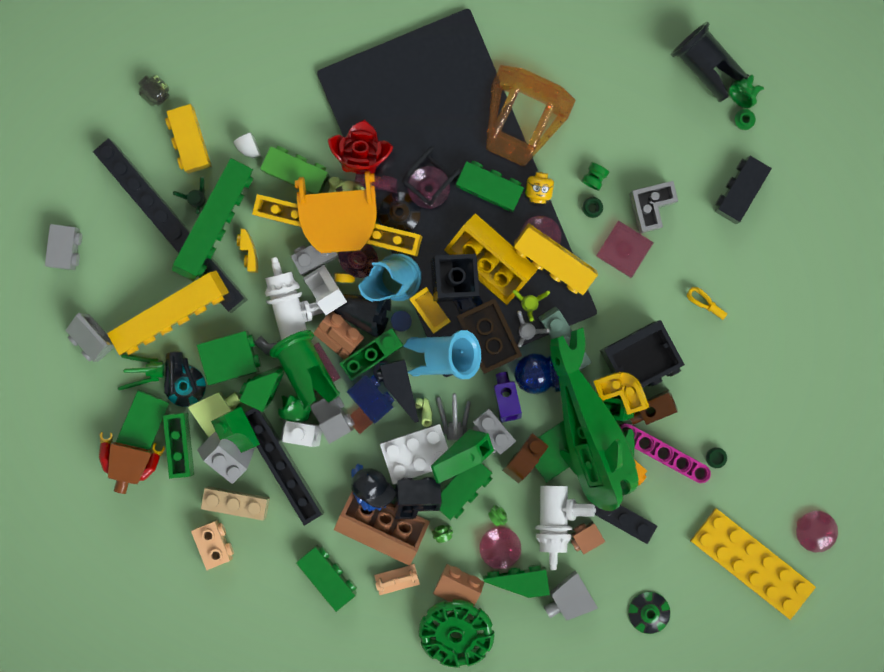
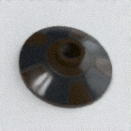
M394 192L386 196L379 207V218L383 226L407 232L415 228L421 215L420 206L414 203L416 199L405 192ZM396 209H403V214L401 216L396 215Z

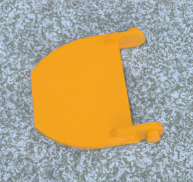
M365 171L366 189L306 195L304 177H299L298 180H295V188L299 189V192H297V205L301 228L311 245L320 253L361 250L366 245L374 231L377 218L375 186H372V182H375L374 173L371 174L370 171Z

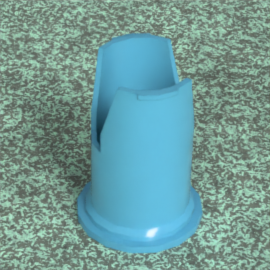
M392 254L385 257L382 261L372 262L374 267L371 269L369 276H366L358 285L360 294L371 302L386 299L405 301L414 296L419 290L421 271L412 257L405 254ZM385 268L389 271L393 280L402 284L401 289L396 294L390 292L383 283V271Z
M459 330L452 336L411 337L407 339L403 346L418 353H424L425 366L408 371L412 376L453 374L459 379H470L476 374L481 363L479 341L468 330Z

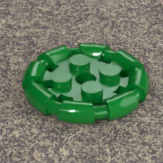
M453 599V602H439L428 609L427 615L423 616L420 621L418 633L422 639L421 646L430 658L437 659L444 666L460 668L462 665L472 666L486 657V652H489L493 646L495 635L494 630L491 628L493 624L489 616L481 608L477 609L473 606V603ZM470 614L474 616V618L470 620L469 618H467V615ZM433 620H435V621H437V622H439V623L436 625V624L433 623ZM459 632L462 636L460 638H453L451 633ZM457 653H464L465 657H459Z

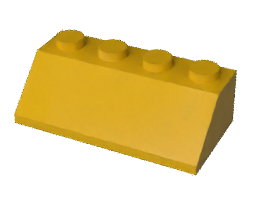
M476 213L462 226L444 249L449 255L476 254L478 280L506 305L515 296L513 290L519 292L538 270L527 258L519 256L515 252L516 249Z

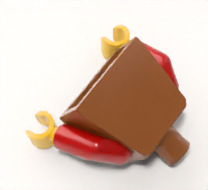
M101 432L99 460L102 469L108 474L109 479L116 480L114 492L126 494L129 483L138 485L139 481L146 480L156 470L165 447L163 446L161 451H157L155 449L156 443L153 444L151 450L113 442L111 432L108 439H104L103 432Z

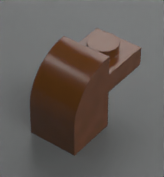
M532 433L502 471L517 483H520L536 466L549 446Z

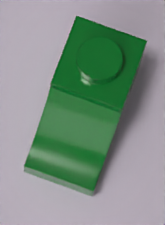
M241 406L211 421L219 439L230 440L238 447L241 453L260 445Z

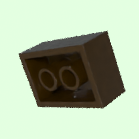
M496 298L457 316L462 330H468L473 333L479 341L481 348L480 368L483 374L522 356Z

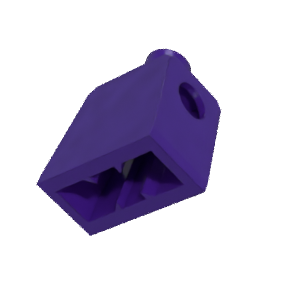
M508 372L495 374L498 385H494V393L501 423L521 419L522 411L515 381L510 382ZM509 392L510 396L504 397L502 393Z

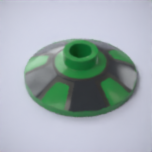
M640 593L629 605V620L642 633H657L664 629L669 622V604L658 593ZM650 610L654 611V616L651 618L647 617V612Z

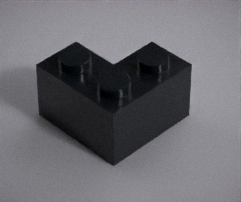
M426 477L422 480L402 478L397 481L395 488L396 496L394 498L395 519H416L418 511L440 510L442 504L441 485L436 483L434 478Z

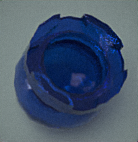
M551 352L548 357L540 353H531L517 362L514 377L520 389L536 395L545 393L550 387L554 388L555 393L560 392L559 376L554 369Z

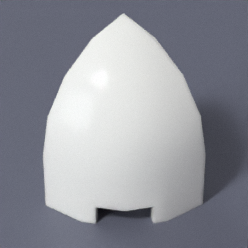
M247 133L234 140V145L243 155L251 158L261 157L256 140L251 133Z

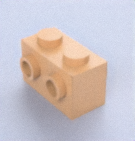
M218 520L191 531L206 571L233 559L234 550L230 542H226L224 537L226 535L225 527L222 523L219 524Z

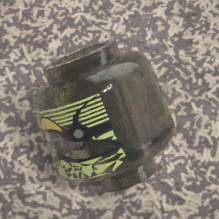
M146 75L138 83L141 86L138 94L150 106L157 105L159 107L170 96L168 94V85L157 75H153L150 78Z

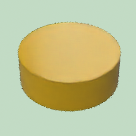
M334 273L335 282L352 283L355 281V277L348 273Z

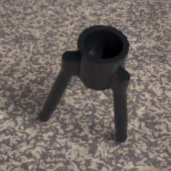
M182 352L167 353L164 393L168 394L170 383V394H174V372H179L184 367L194 393L197 394L198 390L188 366V358H183Z

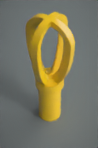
M691 287L687 292V298L692 303L707 309L709 312L711 311L722 320L727 316V313L719 308L716 303L712 302L711 298L702 289ZM692 292H698L709 305H705L693 298Z

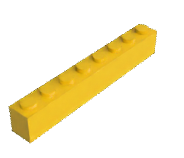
M257 194L252 215L301 227L297 204ZM375 224L374 231L366 244L418 257L423 236Z

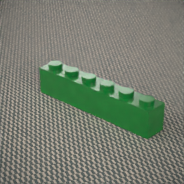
M230 158L175 259L172 271L193 282L197 276L200 278L203 276L207 268L204 265L206 259H212L217 249L213 247L217 240L221 242L226 232L223 229L225 224L231 223L235 212H233L235 205L240 206L245 196L242 194L244 188L249 189L254 178L251 177L253 169Z

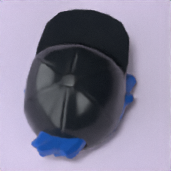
M357 464L355 469L351 470V489L357 503L361 504L363 510H381L382 507L386 508L394 500L396 491L381 472L373 468L364 469L363 465Z

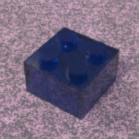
M365 375L347 393L375 424L395 407L393 404L395 399L388 391L383 393L379 388L382 384L374 375L371 377Z

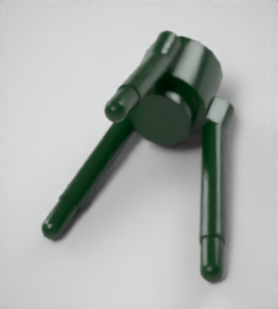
M200 177V189L192 190L188 195L173 191V195L187 200L191 206L195 207L196 214L203 210L202 206L206 200L204 195V177Z

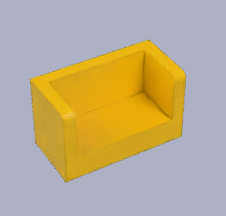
M427 287L409 299L433 334L451 322L439 304L433 300V296Z

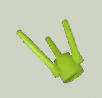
M513 290V293L521 301V306L527 312L529 320L533 321V311L538 308V301L547 297L550 291H546L537 297L533 295L523 297L517 290Z

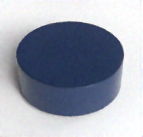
M397 311L391 317L392 327L399 332L408 330L412 324L411 316L405 311Z

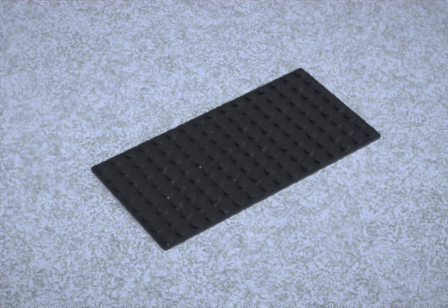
M470 9L454 13L318 70V78L343 137L347 136L349 129L353 125L366 120L377 132L378 141L385 140L393 146L392 152L387 159L375 169V182H372V186H375L377 219L380 225L383 224L379 218V207L386 196L394 192H405L412 195L415 199L418 198L415 193H409L408 187L403 184L402 180L406 172L430 146L434 147L430 156L449 173L453 174L456 169H460L457 178L449 183L450 186H447L442 191L448 197L441 205L437 207L434 202L433 205H428V208L420 207V220L415 228L409 231L423 236L418 257L391 250L392 254H405L412 257L418 264L421 271V285L416 294L427 287L433 296L431 259L436 255H449L444 249L475 213L513 247L516 239L527 224L530 223L572 252L551 200L546 201V204L530 202V198L525 195L528 177L535 176L536 172L539 171ZM425 158L409 175L407 182L409 183L411 177L417 181L421 179L418 172L420 168L433 167L432 176L436 178L442 171ZM466 161L469 163L476 161L483 165L482 169L490 172L493 169L500 172L502 178L506 180L513 178L521 182V186L524 189L513 213L456 187ZM359 174L361 181L364 185V188L366 189L365 174ZM426 179L420 184V192L425 197H432L438 190V184L432 179ZM401 208L395 211L398 216H401L404 212ZM538 269L521 288L519 293L523 297L527 295L537 297L546 291H550V294L538 301V308L533 311L534 320L530 321L527 312L521 306V301L516 296L506 305L479 281V294L483 304L496 298L517 345L520 339L518 330L521 326L518 311L522 312L525 323L532 324L535 329H545L538 317L556 306L568 325L571 326L597 314V309L589 290L587 289L584 295L579 292L575 294L566 287L567 284L562 280L560 282L554 280L549 275V271ZM453 300L436 301L451 322L435 334L432 333L416 310L427 337L452 336L457 331L462 330L457 319L460 313ZM535 334L532 339L524 340L523 345L538 340L549 334ZM442 374V375H443L444 377H449V376H451V375H453V374Z

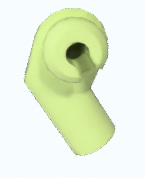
M417 398L415 407L416 409H422L421 423L424 427H429L432 424V411L429 400Z

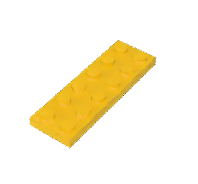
M717 508L713 510L690 540L790 620L816 588V586Z

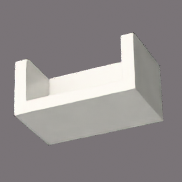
M325 265L304 277V281L312 291L317 304L325 315L347 302Z

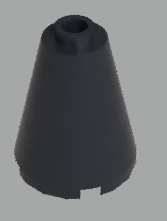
M343 294L347 302L333 312L373 336L378 337L382 335L389 320L386 315L387 311L391 312V299L371 302L362 295Z

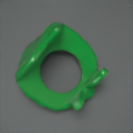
M752 74L748 79L733 81L729 87L731 98L742 108L748 109L753 107L757 103V94L764 90L763 86L757 85L754 87L752 85L754 81Z
M284 395L281 396L283 406L278 408V415L282 419L291 422H305L309 419L310 405L306 412L303 410L298 396L290 395L289 398Z

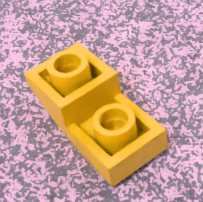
M241 229V234H237V246H240L241 251L248 252V255L244 257V267L250 273H258V258L254 242L246 229Z

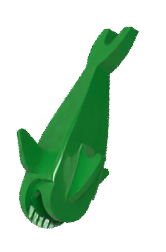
M582 327L571 332L569 346L563 336L551 339L550 343L551 359L554 369L559 376L563 419L569 451L566 449L560 450V454L571 470L577 475L581 488L588 500L602 510L613 511L620 507L623 495L634 492L638 486L639 479L634 460V432L632 429H627L624 433L622 432L605 403L579 370L585 353V334Z

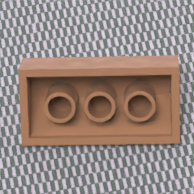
M351 492L334 530L410 566L430 521L418 515L416 519H395L394 504L392 503L387 505L386 508L382 507L381 510H363L361 504L357 503L355 495Z

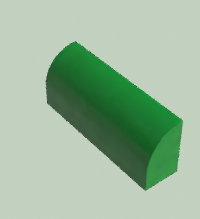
M138 389L116 442L150 450L169 402Z

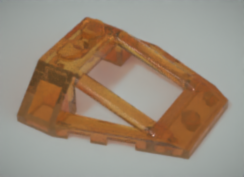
M500 65L491 88L486 149L521 166H525L568 119L576 100L562 86L523 68ZM504 90L509 92L497 118L501 93ZM519 92L546 104L529 144L501 131ZM551 114L558 115L542 136Z

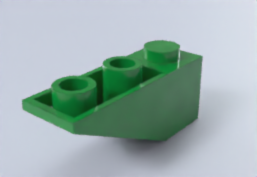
M391 328L339 364L352 381L404 345Z
M469 429L431 465L436 483H441L482 463L494 451L489 433Z
M541 565L528 566V570H520L519 567L510 568L506 573H499V570L489 571L487 575L483 576L485 583L527 598L550 595L547 571L545 567L541 568Z

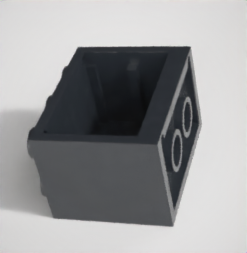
M661 320L654 321L600 350L612 374L617 372L629 373L638 379L642 388L646 385L652 387L663 381L661 377L665 375L671 377L681 372L680 367L685 365Z

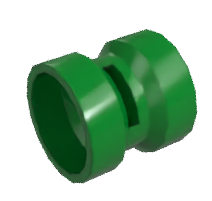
M591 162L588 174L584 175L581 181L588 187L599 191L602 187V181L604 178H607L609 171Z

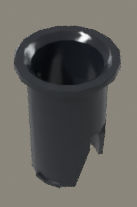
M705 22L687 36L673 50L671 56L680 57L718 99L717 101L722 102L729 95L714 68L717 66L718 69L737 81L744 78L748 79L749 74L745 73L709 32L710 24Z

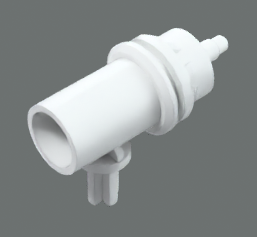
M274 257L271 258L274 276L265 278L267 284L265 295L266 297L270 296V300L266 302L272 304L280 338L283 340L292 334L307 330L305 322L312 321V316L324 312L317 302L309 304L307 300L299 301V297L302 295V292L297 293V289L300 288L299 284L294 280L292 272L282 274L278 258Z
M540 486V525L535 527V529L540 530V533L536 534V539L540 543V552H549L550 570L557 569L558 553L567 552V544L571 540V534H567V532L572 530V527L568 526V520L574 521L576 516L594 517L596 512L595 505L577 504L575 499L568 500V486Z

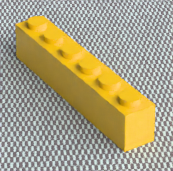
M217 270L209 272L111 330L107 335L119 355L127 353L129 356L138 351V346L142 343L146 346L155 341V336L159 333L163 336L173 330L171 326L176 323L180 326L190 320L188 316L194 313L197 316L207 310V305L212 303L214 306L225 300L223 296L228 294L229 291Z

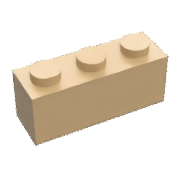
M208 486L204 488L201 509L263 521L267 517L270 497Z

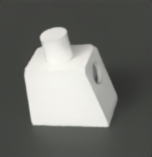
M284 420L280 440L291 444L316 447L320 446L322 431L317 424Z

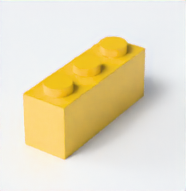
M188 104L166 111L168 117L165 118L168 129H172L174 135L171 141L174 149L179 151L180 157L177 160L180 169H184L186 173L190 174L212 167L194 107Z

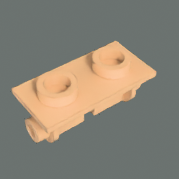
M415 564L374 575L379 595L420 585Z

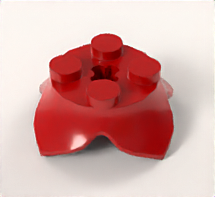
M366 120L353 125L346 137L335 135L328 139L330 150L341 163L342 170L356 174H365V171H370L373 174L375 169L387 159L393 149V146L388 141H378L377 132Z

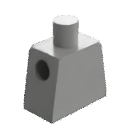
M576 571L572 572L551 590L550 594L554 601L544 607L550 618L561 612L565 620H570L598 608Z

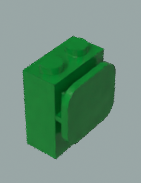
M243 331L197 344L208 386L260 372L258 367H261L259 355L254 354L253 347L256 344L252 334L249 335L248 331Z

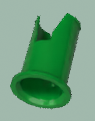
M311 330L300 331L286 337L274 345L269 352L272 358L279 360L303 406V410L306 412L308 411V406L316 401L314 389L328 403L336 399L340 394L311 341L314 337Z

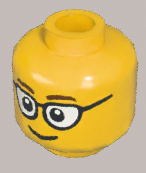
M536 172L535 176H530L527 179L525 195L530 198V202L546 204V201L552 198L554 181L548 178V173Z

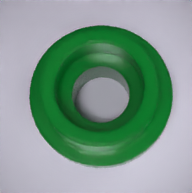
M748 109L738 111L734 117L735 125L741 130H749L756 121L754 113ZM742 116L748 117V123L742 121Z

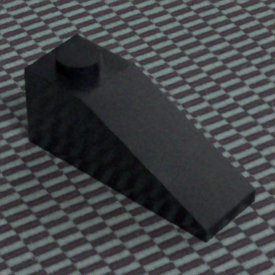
M405 360L380 364V370H377L379 382L384 383V386L415 423L419 422Z

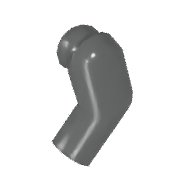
M262 336L255 341L256 346L268 356H270V350L277 344L268 343Z

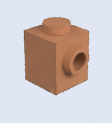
M594 522L587 525L585 523L580 524L573 529L575 532L571 534L574 538L571 540L572 545L577 552L581 550L583 555L605 542Z

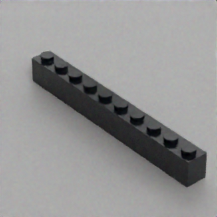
M108 138L93 153L179 253L190 231L116 143ZM207 258L204 263L207 268L203 276L217 270L229 291L228 294L223 296L225 300L220 303L228 312L233 313L248 299L213 258L211 260Z

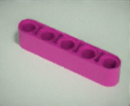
M622 423L619 425L621 430L624 427L633 430L636 450L695 482L705 483L710 479V469L701 462L630 424ZM643 437H647L649 440V446L645 449L639 446V441ZM665 447L668 454L665 458L660 459L658 450ZM683 457L686 460V465L684 468L679 469L676 462L679 458ZM702 467L704 469V476L697 479L695 471Z

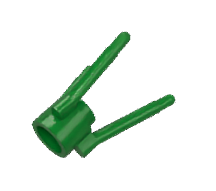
M127 354L121 355L122 358L150 363L146 364L145 368L124 369V373L146 372V376H150V378L119 386V391L149 382L159 381V378H164L163 361H158V358L151 359L134 355L128 356Z

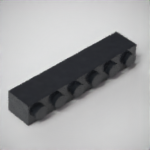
M255 408L245 412L260 445L256 446L303 525L305 526L323 515V509L265 413Z

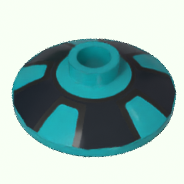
M189 366L198 393H194L186 371L182 367L181 371L174 372V394H170V383L169 392L166 394L173 404L189 407L203 398L206 391V381L203 374L195 367ZM182 382L187 384L186 390L180 388Z

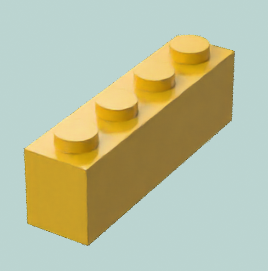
M530 223L527 224L514 242L515 252L523 258L528 257L533 260L532 264L540 270L546 269L549 271V275L557 282L562 280L567 284L566 287L575 294L579 292L584 295L598 276L595 268Z

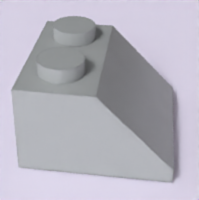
M78 313L65 330L69 334L68 339L75 346L79 345L83 351L81 353L88 361L99 362L114 348L106 332L89 314Z
M214 432L197 451L206 464L233 484L247 470L255 447L241 453L233 442L227 439L220 440L217 433Z

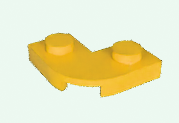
M617 372L593 381L602 401L620 395L628 415L649 408L640 382L629 373Z

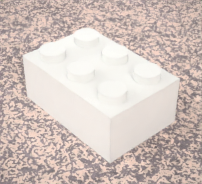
M441 424L380 443L393 484H396L402 478H414L432 472L431 465L448 450Z

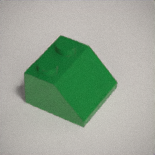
M280 365L256 374L252 379L249 378L246 383L244 382L239 392L242 395L240 402L263 412L272 403L285 373L282 366Z

